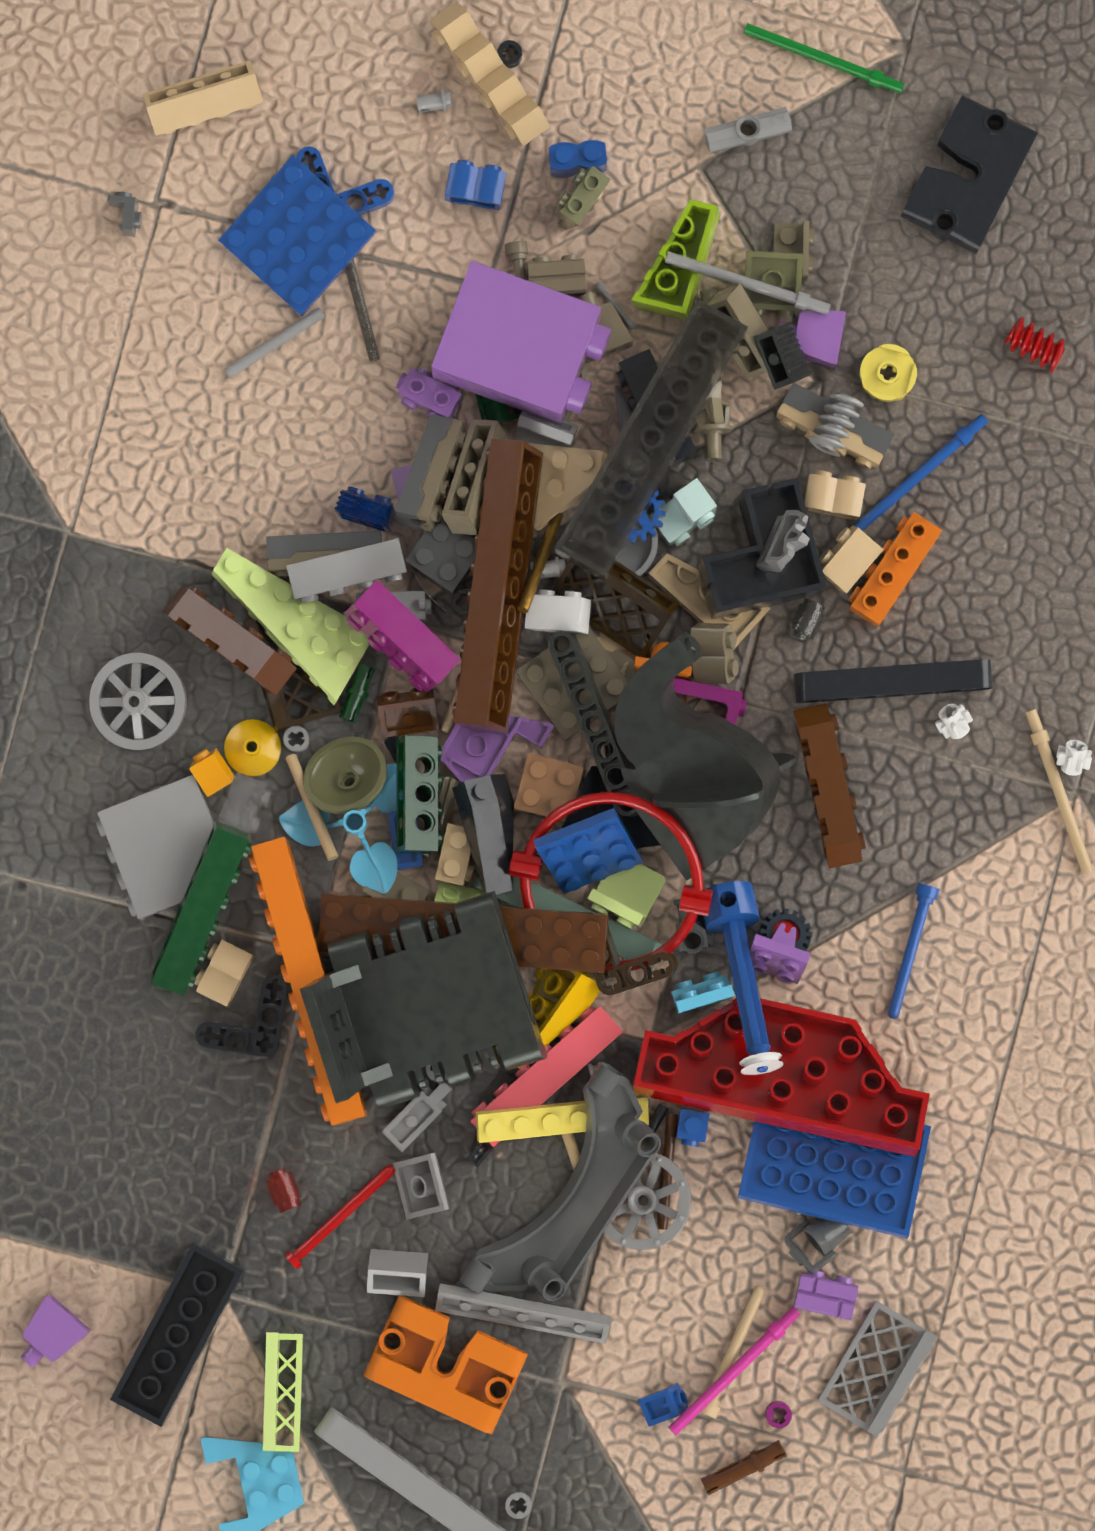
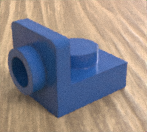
M678 1383L638 1399L649 1427L678 1417L688 1408L686 1393L680 1388Z

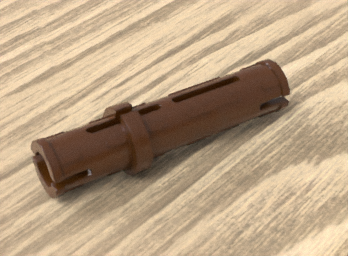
M777 1440L758 1451L754 1449L749 1452L750 1455L701 1478L708 1495L757 1471L761 1473L765 1471V1467L786 1458L787 1455L780 1441Z

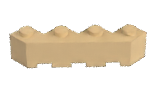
M455 1L429 20L434 28L431 34L440 46L444 45L457 62L455 63L457 70L464 78L468 76L479 91L480 95L478 96L487 109L491 108L504 125L502 127L503 131L511 141L516 139L522 146H525L551 127L540 107L527 96L516 75L503 64L492 43L479 32L470 14L462 5Z

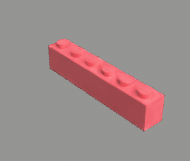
M591 1006L580 1016L582 1022L576 1028L569 1025L558 1035L561 1040L553 1048L549 1044L544 1047L547 1054L546 1059L536 1062L532 1067L529 1064L524 1065L514 1074L518 1078L514 1083L509 1086L505 1082L493 1093L496 1099L489 1105L482 1102L471 1112L474 1118L470 1122L476 1127V1112L542 1105L623 1031L601 1006L597 1009ZM493 1141L489 1143L492 1145V1147H494L500 1141Z

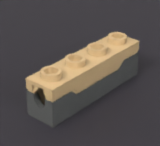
M793 383L776 417L780 419L779 423L790 430L798 428L806 432L804 436L810 439L812 435H817L814 431L815 426L822 425L818 420L820 415H827L823 410L824 406L831 403L829 400ZM860 416L859 418L850 417L849 420L855 427H845L844 430L850 435V438H840V441L845 445V449L836 448L835 451L841 456L848 454L856 458L855 462L863 468L870 470L873 467L877 469L895 434Z

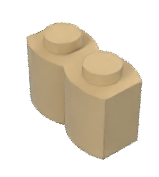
M816 470L815 474H809L804 496L806 511L858 520L861 514L866 484L860 483V478L845 475L843 479L833 478L830 472Z
M221 940L219 945L214 943L207 956V959L211 960L206 971L201 969L194 983L198 986L196 992L229 1007L254 956L224 940Z

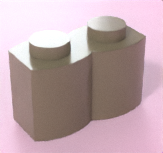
M698 623L691 628V636L698 641L701 647L700 651L703 654L702 657L693 663L695 682L701 684H729L735 679L739 669L738 661L734 659L733 649L736 646V634L732 632L731 624Z

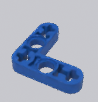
M310 146L300 149L296 158L303 162L307 154H310L312 158L316 157L317 159L313 161L317 173L314 174L319 179L324 180L327 186L334 191L320 152ZM378 179L337 195L346 203L351 196L361 197L363 200L362 207L354 210L361 216L391 204L394 199V189L389 181ZM382 186L383 190H389L386 193L385 199L381 200L380 196L372 197L371 201L373 204L368 205L365 191L369 190V196L377 193L378 187Z

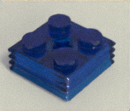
M348 486L347 491H339L341 495L338 496L339 501L336 502L337 506L334 507L339 518L387 533L392 531L390 527L394 526L392 522L395 521L394 516H396L390 498L375 495V498L372 499L366 497L363 490Z

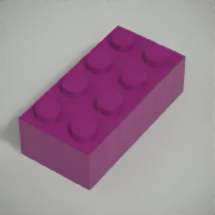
M378 580L371 584L343 613L347 617L346 622L354 630H361L368 637L367 642L375 650H382L389 657L388 662L396 670H403L410 677L409 682L419 691L424 690L427 693L433 689L461 660Z

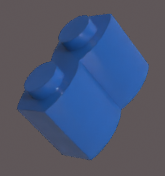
M588 140L578 145L569 142L551 145L549 147L550 175L557 178H568L576 175L581 168L586 170L591 166L604 173L607 171L605 143L598 140Z
M457 160V163H450L445 201L462 205H473L485 209H501L506 180V172L501 171V167L488 164L484 168H478L473 166V162L467 160Z

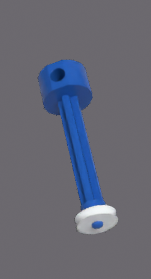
M746 881L716 884L706 888L713 890L709 914L708 916L703 915L705 927L709 932L723 933L746 1052L750 1055L740 1061L739 1064L744 1066L741 1073L744 1075L769 1073L781 1068L784 1063L779 1061L782 1057L780 1053L769 1052L771 1045H769L746 928L756 924L760 918L754 888L750 882Z

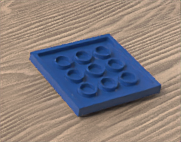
M292 155L218 241L297 313L304 316L378 231Z

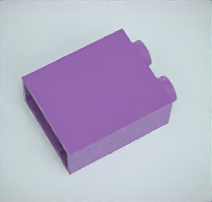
M471 260L432 363V375L434 379L562 425L567 410L581 415L592 382L579 378L587 357L601 361L612 329L599 324L601 321V307Z

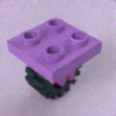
M784 908L782 913L777 909L774 910L773 915L769 913L765 920H763L758 934L755 935L751 944L750 952L754 972L775 976L783 983L798 984L811 954L806 952L812 937V932H809L811 926L809 923H804L806 918L803 915L800 918L797 917V911L794 910L792 914H788L789 909Z

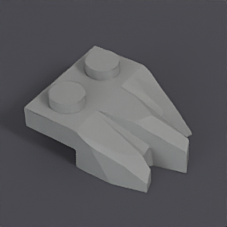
M786 510L784 516H777L765 543L764 550L756 564L757 568L764 572H781L784 566L793 558L795 552L808 545L810 538L802 532L806 528L808 520L806 514L798 510Z

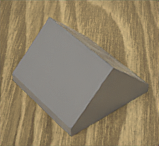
M436 1152L392 1163L406 1220L450 1209Z

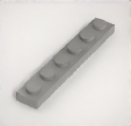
M441 1283L435 1311L604 1344L607 1341L611 1316L575 1310L568 1307L487 1293L485 1291L478 1293L471 1289Z

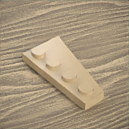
M668 553L647 575L666 594L678 601L679 605L699 623L731 624L732 632L736 634L735 648L771 609L770 607H764L711 619L705 596L709 588L703 589L699 570Z

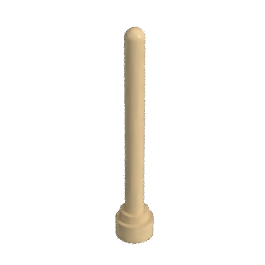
M758 1285L754 1288L713 1383L734 1364L765 1294L763 1286ZM720 1394L701 1413L716 1419L721 1409L718 1407L720 1401H718Z

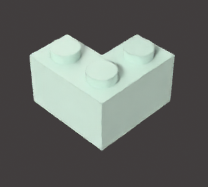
M697 478L676 492L671 501L659 508V510L666 512V517L658 519L663 523V527H656V530L668 547L674 543L677 547L691 537L689 533L697 527L702 530L714 521L713 518L715 517L717 505ZM654 512L651 515H649L652 520L654 517Z

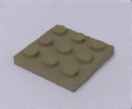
M590 627L588 634L571 633L579 641L608 712L617 705L618 699L628 681ZM563 637L558 642V649L560 652L568 650L570 641L567 637ZM549 648L516 670L517 675L564 741L582 730ZM572 664L568 671L569 676L572 679L577 678L581 669L579 664ZM588 689L582 691L579 696L582 705H587L591 701L592 696ZM599 716L593 717L590 721V724L596 719H598Z

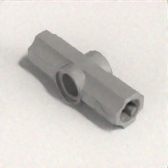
M786 107L754 116L744 115L739 120L704 129L705 140L710 154L742 145L752 146L757 141L792 132L791 120ZM745 125H750L756 132L751 136H746L740 129Z

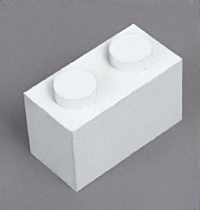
M538 590V595H534L529 611L526 613L525 628L533 631H565L568 633L588 634L591 600L582 598L581 592L565 591L564 596H555V591Z

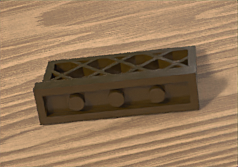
M584 539L573 552L569 563L552 591H555V596H563L558 593L561 587L572 586L574 592H580L578 585L590 583L593 596L582 598L595 602L599 614H590L589 625L635 656L645 658L667 621L676 610L679 602ZM575 564L586 570L588 578L576 579L573 570ZM603 581L608 584L611 594L600 595L596 582ZM627 597L633 601L635 609L624 611L620 598ZM613 599L617 612L605 613L602 601ZM651 613L661 621L656 626L647 627L644 614ZM637 615L641 628L629 629L626 616ZM619 617L622 630L615 631L609 627L607 619ZM643 633L646 643L645 647L642 649L634 644L631 635Z
M253 618L244 620L242 624L244 629L248 630L252 627L264 637L261 640L266 645H268L267 641L273 643V650L278 646L265 634L263 626L258 620L254 621ZM304 672L303 676L296 673L291 675L299 680L293 694L281 688L275 696L261 686L275 733L285 731L293 726L340 714L342 709L339 699L333 705V709L326 711L313 706L320 692L325 695L327 694L319 686L316 687L311 681L305 679L306 672ZM302 682L317 690L311 703L295 696ZM284 695L290 698L287 704ZM293 700L308 708L303 717L291 720L288 710ZM310 710L317 712L315 714L308 715Z

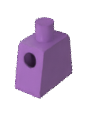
M816 311L799 312L797 325L793 324L792 328L795 329L794 333L797 334L796 338L799 339L798 344L801 345L800 349L803 350L802 354L805 355V360L835 370L846 312L829 311L828 315Z
M51 1294L47 1295L22 1335L31 1345L21 1355V1358L32 1367H35L43 1356L51 1362H55L92 1330Z

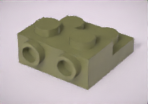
M594 166L586 170L581 168L572 180L575 186L570 193L565 191L556 203V206L559 207L555 213L560 218L558 224L566 230L578 226L611 179Z
M746 251L745 277L795 293L801 291L803 254ZM744 288L759 315H765V309L777 310L776 315L793 316L794 311H800V309L794 308V304Z

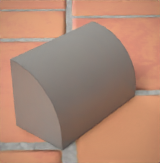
M371 1249L368 1265L367 1293L425 1297L428 1253Z

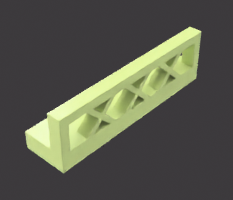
M266 1332L263 1451L300 1452L303 1334ZM280 1340H297L296 1353L287 1361L280 1353ZM279 1357L285 1362L280 1368ZM295 1358L296 1369L290 1364ZM288 1366L296 1374L295 1382L286 1390L279 1383V1374ZM278 1386H279V1387L281 1388V1390L284 1392L279 1398H278ZM294 1388H295V1398L290 1394V1392H291ZM286 1395L295 1403V1411L287 1419L278 1412V1403ZM278 1417L283 1421L279 1427H277ZM293 1417H294V1428H293V1427L290 1425V1423H289V1421H290ZM285 1425L294 1433V1446L277 1445V1433Z

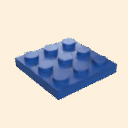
M614 808L534 839L536 850L564 894L576 891L585 885L603 880L610 875L623 870H629L643 863L640 851Z

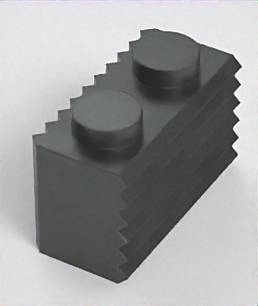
M791 322L753 336L774 390L799 381L811 374Z

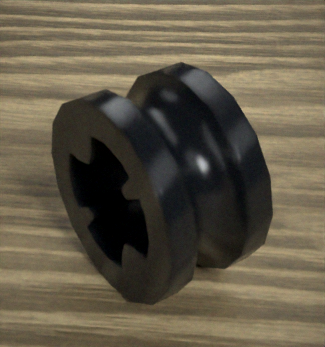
M513 40L504 41L499 45L497 53L503 64L510 69L517 67L522 61L521 46ZM509 48H513L514 54H518L517 57H511L510 61L506 60L505 54L502 55L503 51L508 52Z
M485 1142L479 1143L466 1159L469 1161L474 1160L475 1166L478 1168L494 1147L486 1146Z

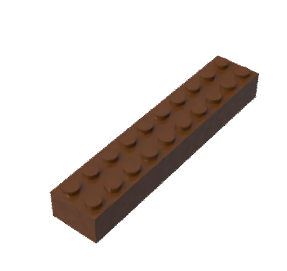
M491 439L490 447L486 451L488 466L487 474L482 481L484 497L478 512L480 527L479 532L475 536L476 558L471 565L473 580L472 588L469 589L467 595L469 611L468 616L464 620V632L466 634L464 645H462L460 650L461 672L456 679V687L458 689L457 702L454 703L452 710L454 723L476 732L507 734L523 616V612L517 608L527 583L544 454L523 440Z

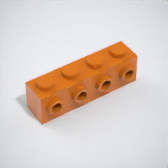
M913 512L910 518L906 515L903 517L896 528L900 533L895 541L889 539L882 548L881 554L884 557L879 565L874 562L864 575L868 581L863 588L857 586L848 599L852 602L849 610L876 628L879 627L943 531L916 512Z

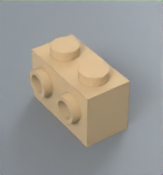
M855 526L844 528L837 536L836 541L838 543L832 550L827 549L819 557L824 577L839 591L847 593L883 551L876 542Z
M447 823L435 877L436 882L460 887L465 886V881L471 882L474 865L469 864L472 853L463 826Z

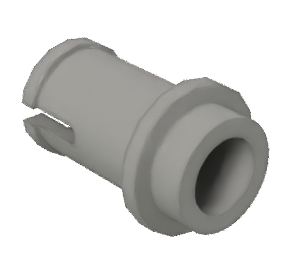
M441 89L439 93L416 96L419 114L444 109L446 112L447 108H453L450 91L444 92V89Z

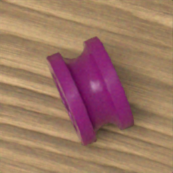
M774 1401L767 1406L765 1417L772 1427L784 1428L791 1422L792 1412L786 1403ZM776 1407L779 1410L782 1407L786 1410L783 1414L785 1420L779 1422L778 1419L774 1422L771 1419L774 1415L772 1410Z

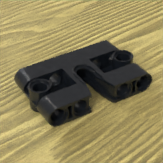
M962 95L937 146L956 162L973 170L977 178L968 180L953 172L925 166L900 217L931 231L937 239H947L977 254L1038 132L1008 118L1002 110H992ZM997 120L1002 128L1000 130H992L987 122ZM947 219L951 223V228L948 230L939 228L937 220Z

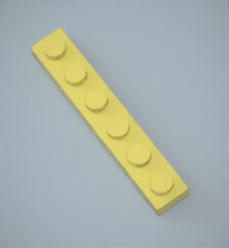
M636 1095L643 1111L639 1120L649 1125L648 1097ZM585 1101L476 1112L477 1141L484 1143L586 1132L587 1115Z

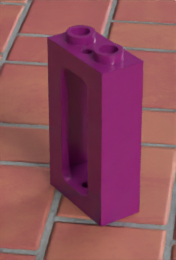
M675 678L673 685L675 693L726 704L728 708L726 720L735 725L737 724L738 716H744L747 700L742 699L743 692Z

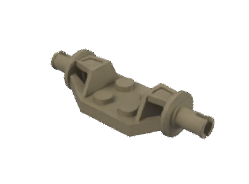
M715 289L700 291L701 315L690 319V325L693 327L678 350L679 406L694 426L693 433L704 436L705 461H720L723 459L721 435L732 432V426L729 425L730 402L721 400L720 349L727 347L704 308L718 292ZM704 330H705V334H704L703 340H702V342H699L700 339H701V336H702V334H703V332H704ZM701 411H707L711 424L706 423Z

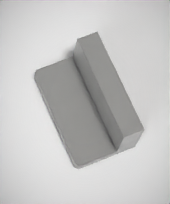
M522 411L517 423L518 429L515 438L526 443L571 448L579 426L563 420L561 425Z

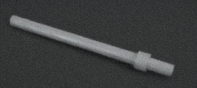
M669 251L665 259V263L733 285L741 283L745 289L794 304V308L805 311L807 308L828 315L831 304L810 298V294L801 291L795 293Z

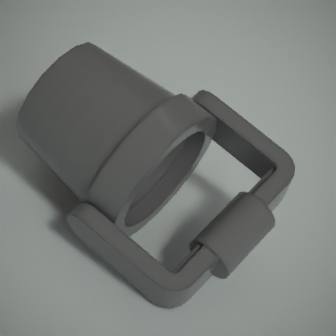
M819 1218L813 1223H810L808 1220L803 1221L785 1236L784 1241L790 1250L789 1254L799 1266L803 1265L809 1273H816L836 1257L837 1253L833 1250L851 1232L846 1224ZM802 1231H804L814 1248L824 1257L813 1266L803 1251L791 1241Z

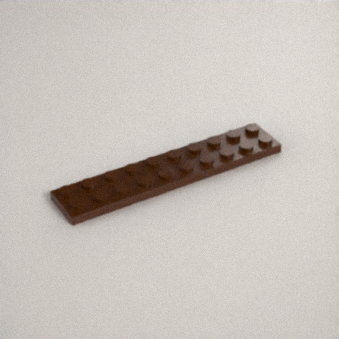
M323 893L321 894L318 951L328 952L329 942L368 930L376 956L378 955L373 935L378 933L384 939L387 953H393L395 949L390 938V930L397 928L401 935L399 921L421 913L424 914L429 933L428 918L434 916L439 923L442 937L450 935L445 922V913L451 911L455 917L459 932H461L455 912V903ZM500 906L519 967L605 972L608 914Z

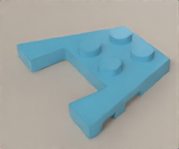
M207 1436L200 1438L206 1464L236 1458L248 1517L220 1523V1531H260L304 1504L294 1452L263 1451V1442Z

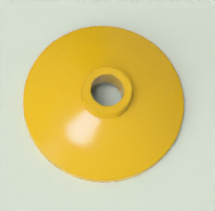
M251 719L242 721L229 731L225 739V757L229 765L242 775L252 777L266 774L279 761L281 755L279 735L275 733L272 726L261 720ZM255 742L257 744L256 751L249 752L247 744Z

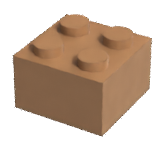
M528 753L514 811L545 818L557 807L576 798L584 767ZM566 816L563 817V818H562L560 821H558V822H559V823H563L564 820H565V818H566Z

